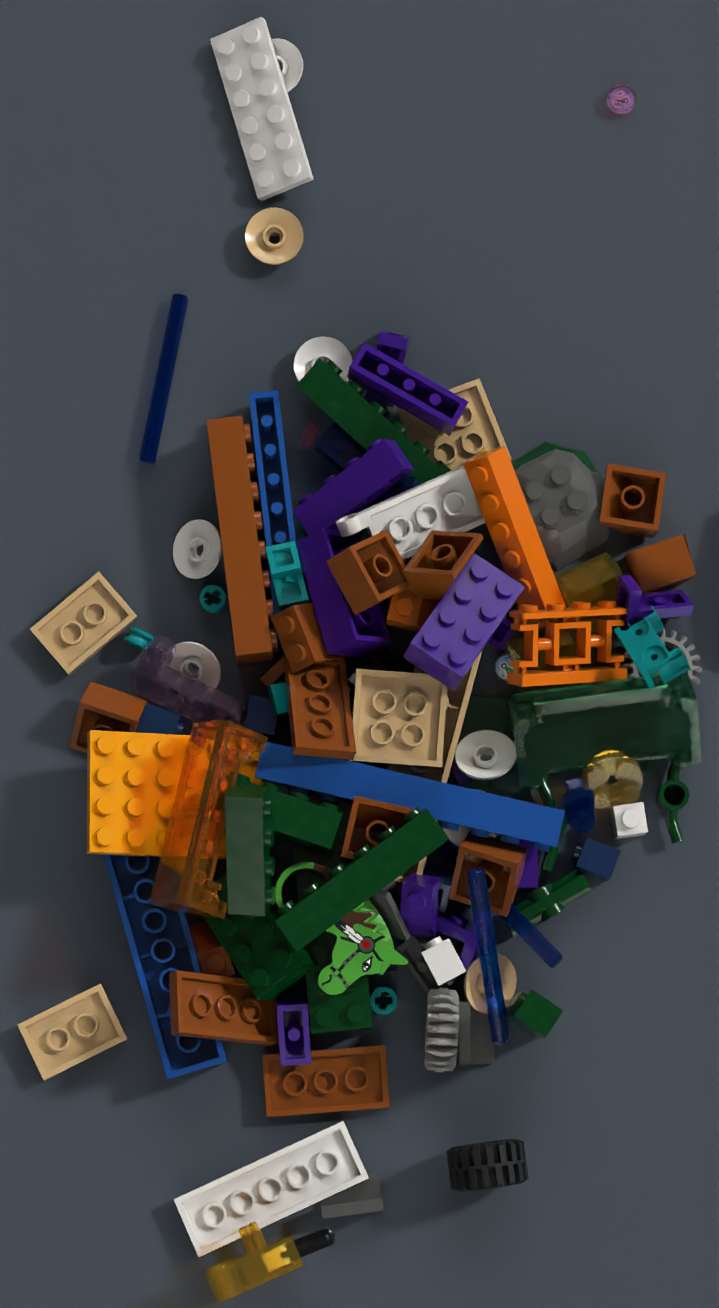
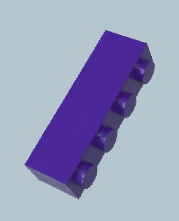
M365 342L348 370V379L354 380L362 387L448 436L451 435L468 404V401Z
M380 438L372 442L367 447L368 452L360 458L358 456L348 461L344 465L345 470L338 476L335 474L328 477L322 482V488L315 494L311 492L300 499V506L294 509L293 513L308 535L321 528L337 530V520L362 511L414 470L395 440H382Z

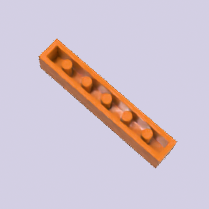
M502 446L482 452L463 463L505 574L525 586L516 600L518 609L519 605L535 604L538 605V609H546L547 603H563L564 608H566L506 447ZM557 618L527 619V622L538 624V628L545 627V621H557Z

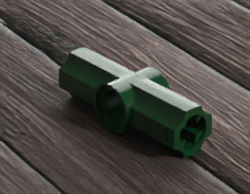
M578 868L553 884L548 883L527 896L526 900L512 907L507 917L502 915L500 917L512 937H515L541 921L543 923L565 910V906L592 890L585 876Z

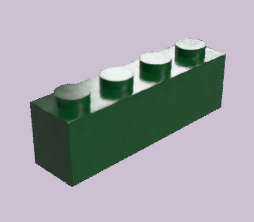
M231 785L225 795L228 914L265 916L269 906L275 903V886H270V876L274 875L275 859L270 857V847L274 843V828H269V817L273 815L274 803L273 798H268V787Z
M533 989L515 994L505 1008L509 1012L506 1019L535 1039L546 1038L563 1013L562 1009Z

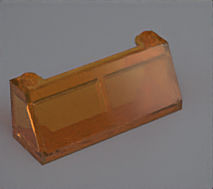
M214 720L193 724L152 888L150 904L171 911L225 919L228 903L221 902L217 895V890L221 891L222 884L213 882L225 830V795L231 785H236L241 762L251 763L253 757L250 755L253 752H264L268 737L230 720Z

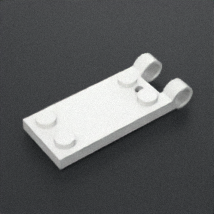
M464 465L365 510L347 515L336 521L341 537L350 536L367 528L370 537L387 530L403 560L417 552L432 530L466 532L486 523Z

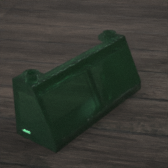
M686 671L667 682L666 685H664L658 674L654 675L651 679L655 686L650 689L643 677L507 695L512 740L516 755V770L520 787H539L548 780V773L667 757L670 762L678 767H689L693 764L702 763L697 697L688 672Z

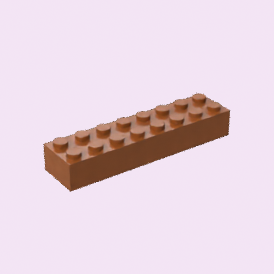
M242 415L208 419L206 422L238 665L274 661L273 653L278 652L276 630L269 629V623H273L271 619L274 615L272 599L266 600L265 594L271 593L268 570L262 571L261 566L267 564L264 541H258V536L263 535L261 511H254V507L260 506L257 482L251 483L250 479L256 478L253 453H247V449H253L250 425H243Z

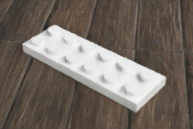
M259 17L211 38V45L257 198L264 201L314 180L266 20Z
M341 1121L173 1200L197 1255L201 1257L360 1183L369 1177L345 1123Z

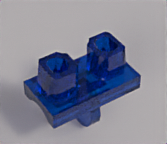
M582 778L565 781L564 788L566 793L563 796V810L565 811L564 815L566 816L567 825L570 824L571 828L577 832H588L594 827L596 821L593 789L585 790Z

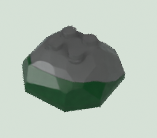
M545 441L511 461L552 571L558 572L608 541L611 528L599 523L604 479L586 451Z

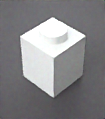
M643 802L613 806L609 810L614 840L642 836L648 833Z
M439 936L424 944L426 950L421 952L438 986L466 972L449 938L442 941Z

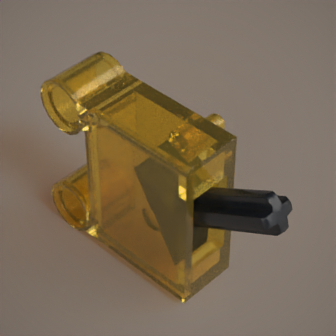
M253 1221L238 1230L246 1252L205 1269L204 1274L218 1304L304 1266L301 1258L335 1243V1233L329 1227H324L293 1240L289 1233H286L266 1242L262 1231L257 1223Z

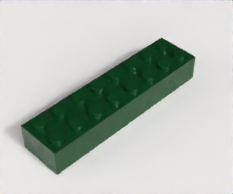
M287 788V789H288V795L290 796V795H291V792H290V789H291V788ZM309 791L307 797H309L308 801L310 803L320 806L321 802H327L338 806V812L343 813V822L331 856L293 844L295 864L312 862L333 869L340 863H343L346 867L354 861V859L341 857L351 812L350 800L339 798L338 803L320 799L321 793ZM297 871L298 901L304 898V895L301 893L303 890L316 881L321 885L326 880L314 871ZM323 932L307 944L308 949L318 962V965L305 974L311 1034L373 1028L368 975L361 976L344 992L338 995L324 993L317 984L320 971L332 962L331 952L336 941L334 935Z

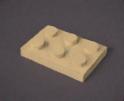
M98 571L31 627L30 630L70 676L138 619V616Z
M101 983L17 1024L44 1081L128 1039Z

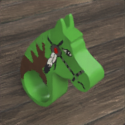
M300 862L288 867L279 877L275 887L277 908L279 909L284 905L281 890L283 883L291 874L300 870H310L320 874L327 881L330 878L327 873L332 869L312 862ZM369 899L324 931L334 935L336 941L331 952L332 962L320 971L317 984L324 993L338 995L363 975H373L376 973L383 975L390 964H408L407 959L394 950L389 930Z

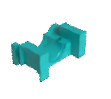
M651 606L654 611L652 614L632 626L628 623V630L621 631L619 627L614 629L621 645L632 658L649 689L655 686L651 677L656 674L659 675L664 685H666L667 682L684 672L691 671L689 663L680 647L668 652L657 633L665 628L653 606Z

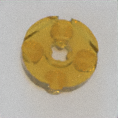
M607 751L594 756L586 770L584 767L581 774L583 791L595 808L611 809L613 806L634 803L639 799L640 790L643 785V776L640 766L635 759L632 760L619 751ZM614 775L616 779H619L614 784L605 783L609 781V776Z

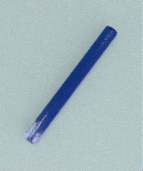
M176 293L172 295L139 456L140 461L143 463L154 464L156 462L188 305V297L183 294Z
M448 840L436 850L455 868L459 848ZM513 904L507 917L500 915L549 967L554 968L563 959L562 954Z
M475 867L467 871V880L492 1042L493 1044L502 1045L506 1044L510 1037L485 870Z

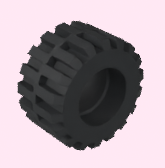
M506 1139L451 1147L446 1151L450 1184L453 1190L460 1192L522 1184L529 1179L524 1141Z

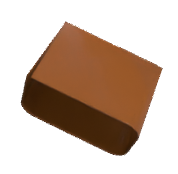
M685 534L630 551L624 556L630 575L642 589V594L652 593L691 580L697 575Z

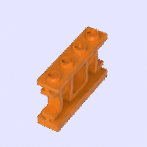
M598 601V606H590V602H572V607L564 608L563 603H547L546 609H538V605L522 604L519 605V610H509V617L514 618V623H511V630L524 631V659L510 660V666H513V671H507V683L528 687L627 680V668L621 667V662H624V655L611 654L612 626H625L622 614H627V608L616 606V601ZM609 615V618L597 619V635H591V621L580 620L581 616ZM557 618V621H545V638H538V624L527 622V619ZM576 628V656L559 657L560 629ZM591 647H597V661L608 663V665L579 667V664H591ZM538 650H545V664L556 666V668L526 670V667H538Z

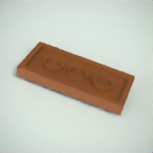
M285 656L284 671L293 754L353 760L356 754L345 659L314 663L296 673H292Z
M178 970L169 973L171 1035L270 1046L279 1043L277 998L273 1001L257 1000L242 978Z
M385 1045L311 1051V1064L280 1066V1053L262 1055L267 1117L390 1108Z

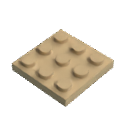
M480 378L449 389L452 393L468 401L462 416L450 436L403 409L397 408L401 424L409 431L406 437L413 443L417 440L422 442L431 451L428 457L436 464L441 460L451 470H454L475 457L479 451L483 449L492 450L502 446L506 447L510 460H512Z
M356 669L352 721L356 754L354 759L350 761L442 768L448 687L429 674Z

